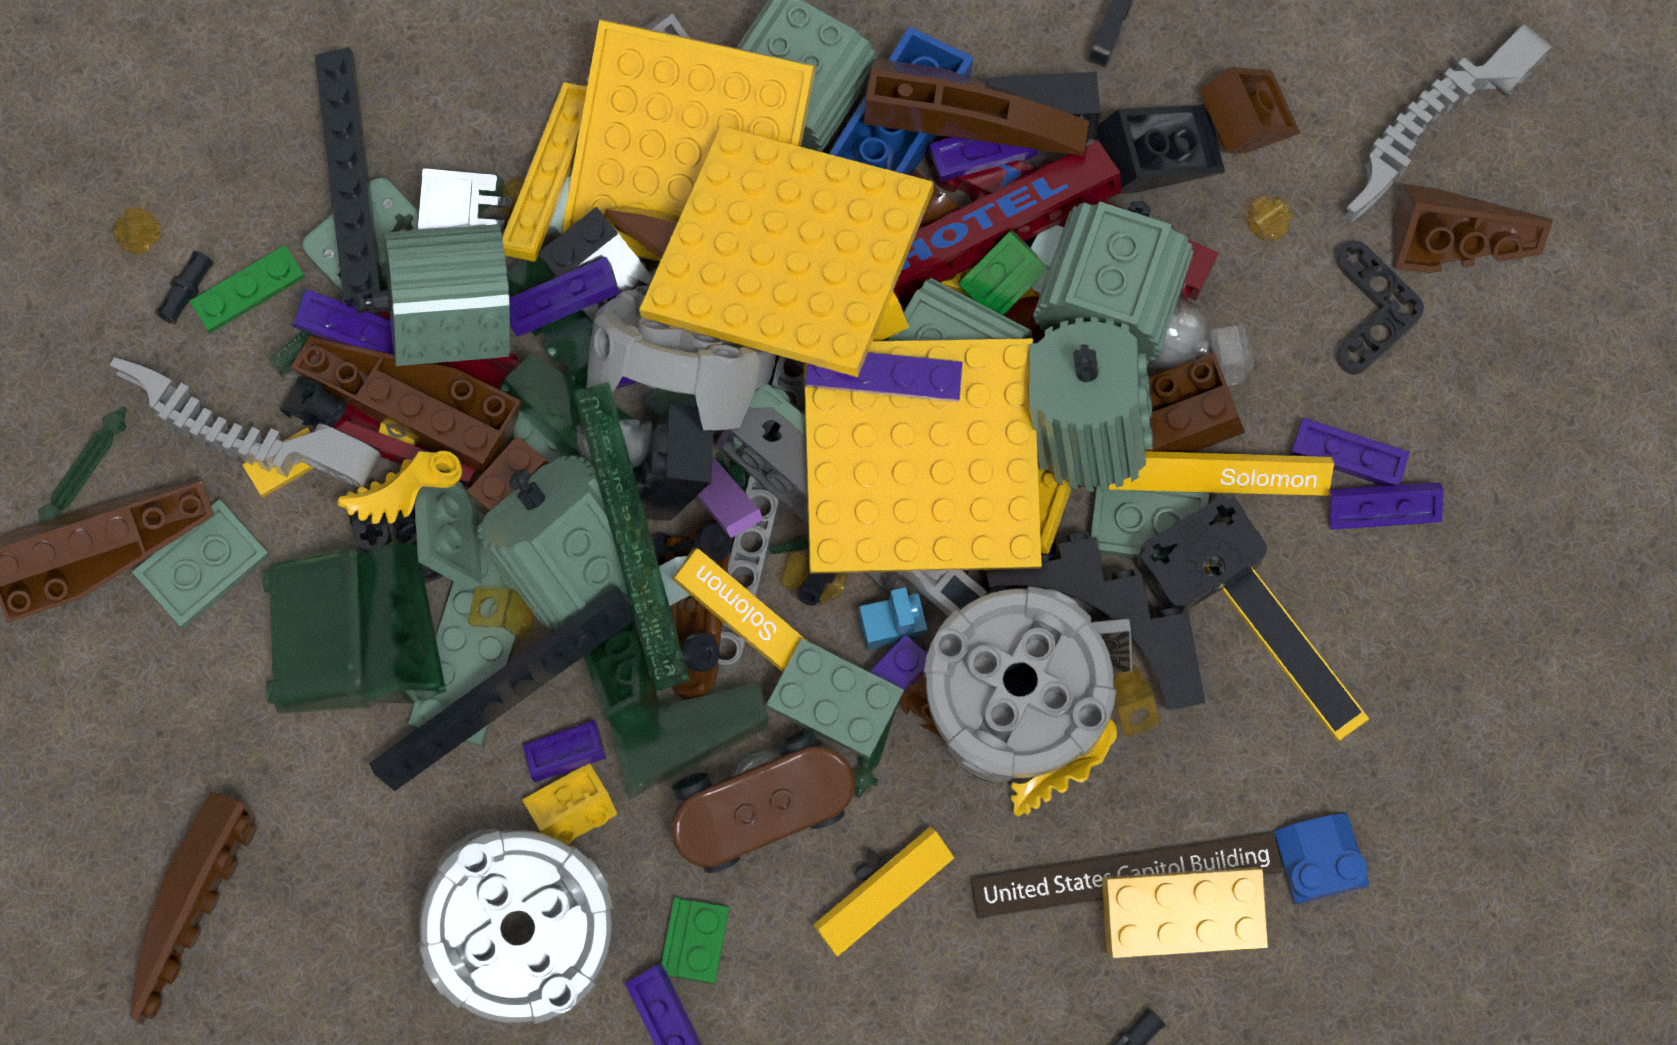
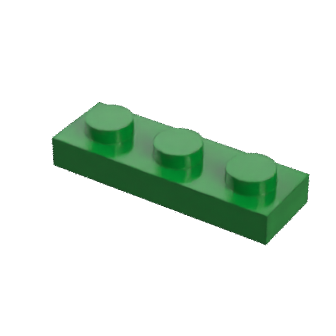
M284 245L189 302L208 333L211 334L301 281L305 276Z

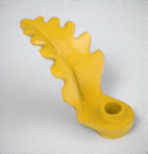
M418 452L413 460L405 459L398 474L388 473L384 484H379L376 481L372 482L369 490L365 487H359L357 494L348 492L346 496L339 497L337 504L340 507L346 508L349 515H354L357 511L358 519L361 521H365L371 514L373 524H378L385 512L387 521L391 524L395 522L399 510L402 511L404 517L410 515L420 488L423 486L452 487L459 482L462 468L459 459L450 452Z
M1109 718L1099 742L1086 756H1079L1065 767L1049 774L1034 777L1026 783L1017 784L1012 782L1011 787L1017 793V795H1011L1010 797L1014 803V815L1030 814L1031 807L1038 809L1041 805V798L1044 802L1050 801L1053 788L1060 793H1064L1068 789L1070 779L1076 782L1086 781L1091 767L1103 762L1110 746L1116 740L1117 728L1113 720Z

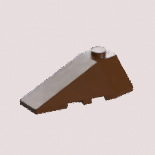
M1404 184L1394 214L1395 269L1434 273L1442 271L1441 263L1461 260L1464 268L1475 266L1474 258L1494 255L1498 261H1506L1542 255L1553 221L1550 218L1441 189Z

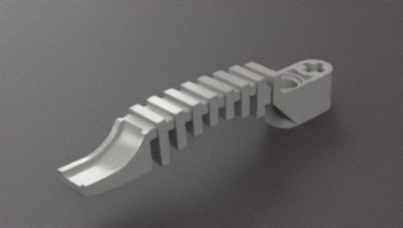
M1523 24L1483 66H1474L1464 57L1458 63L1455 71L1449 68L1444 73L1441 81L1437 79L1432 84L1429 92L1424 90L1417 102L1413 101L1407 107L1405 114L1401 113L1396 118L1393 126L1389 125L1384 131L1382 138H1378L1369 153V160L1365 165L1367 187L1347 207L1349 211L1343 218L1350 223L1354 221L1394 183L1392 180L1396 175L1401 176L1404 173L1405 167L1412 161L1408 156L1416 145L1417 136L1427 128V123L1430 120L1434 122L1439 117V112L1442 109L1448 113L1456 100L1464 105L1469 100V95L1475 89H1500L1509 96L1512 93L1513 87L1517 83L1521 84L1547 57L1553 46L1529 26Z
M115 357L110 363V367L118 371L117 376L147 391L149 407L156 412V416L160 418L165 427L172 431L176 427L182 436L189 439L192 435L194 440L202 446H205L207 442L211 449L218 453L223 449L229 457L236 460L240 456L245 463L250 465L256 462L260 468L268 472L271 468L275 467L279 474L288 477L293 466L303 462L359 488L365 485L380 457V453L368 444L324 424H318L312 433L286 442L281 441L279 431L272 428L265 440L261 438L260 430L253 426L246 436L243 434V426L234 423L232 428L229 429L227 427V420L219 416L217 420H214L212 411L205 407L204 409L200 408V400L189 393V386L181 382L176 389L171 386L173 383L171 379L141 365Z

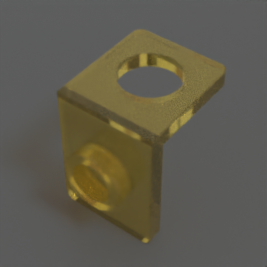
M796 551L791 552L780 579V585L797 593L808 574L809 557ZM837 573L834 581L826 586L819 604L825 605L840 597L848 573Z
M476 589L474 591L468 624L477 627L503 628L523 641L530 640L534 614L519 594L513 590ZM494 598L497 602L495 613L488 618H483L480 614L481 605L485 600Z
M1132 665V672L1113 674V688L1116 690L1114 703L1117 706L1125 737L1127 738L1158 727L1160 720L1154 694L1138 667ZM1142 708L1149 711L1148 717L1142 723L1132 724L1129 722L1130 715L1134 711Z

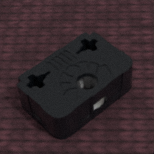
M1222 495L1197 512L1173 524L1172 527L1156 537L1154 536L1147 540L1141 547L1137 557V564L1166 609L1176 607L1180 609L1181 613H1184L1256 569L1267 552V545L1258 530L1256 531L1246 516L1240 503L1234 497L1228 500L1225 495ZM1218 515L1221 518H1225L1227 516L1230 518L1228 525L1224 521L1220 523L1216 522L1215 524L1214 522ZM1155 552L1158 556L1168 555L1165 564L1161 560L1156 562L1152 560ZM1207 564L1211 567L1217 566L1220 569L1217 577L1213 574L1208 575L1205 572Z

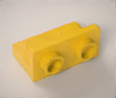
M591 764L576 769L522 799L540 833L555 838L565 845H568L587 831L604 825L609 819L617 815L608 792Z

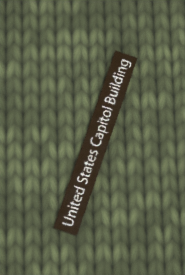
M1275 833L973 878L971 881L977 917L984 918L1103 900L1102 877L1247 867L1260 868L1263 870V875L1280 873L1282 869Z

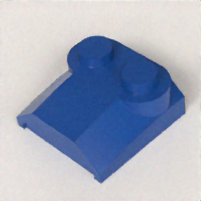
M1347 813L1328 815L1299 822L1273 831L1294 905L1370 886L1367 878V864L1360 855Z

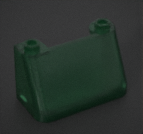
M342 547L271 562L270 570L263 571L264 592L270 593L273 680L267 681L266 692L268 704L275 703L278 714L370 708L369 688H366L365 676L367 674V666L364 659L362 608L364 586L361 579H365L364 559L358 547Z

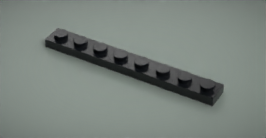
M348 47L317 54L315 59L343 299L347 307L354 306L355 293L363 292L365 298H369L372 295V291H383L355 59L351 48Z
M617 586L371 761L369 764L373 774L392 790L396 791L640 617L641 614L636 604Z

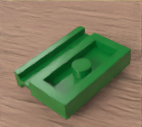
M1011 230L958 284L976 302L1004 315L1050 267L1047 264L1045 265L1038 258V255Z
M674 897L661 963L668 976L715 985L730 907Z

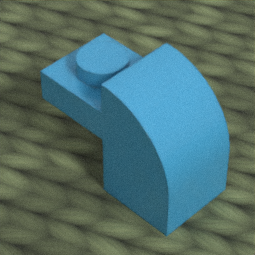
M906 587L891 590L889 600L859 606L858 618L866 650L897 644L905 634L912 640L927 631L919 594L908 596Z

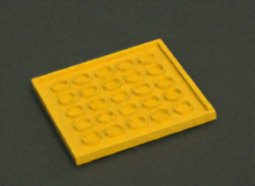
M604 19L599 20L561 234L595 207L603 215L606 209L627 206L681 216L720 126L801 147L816 65ZM608 220L636 256L661 261L658 256L630 235L618 231L614 227V223Z
M720 126L639 309L641 317L858 377L934 191L933 181Z
M1033 339L872 341L869 353L963 362L960 400L958 402L805 387L807 363L803 362L810 574L1035 569L1042 567L1037 432L1033 430L1029 409L1030 344H1033Z

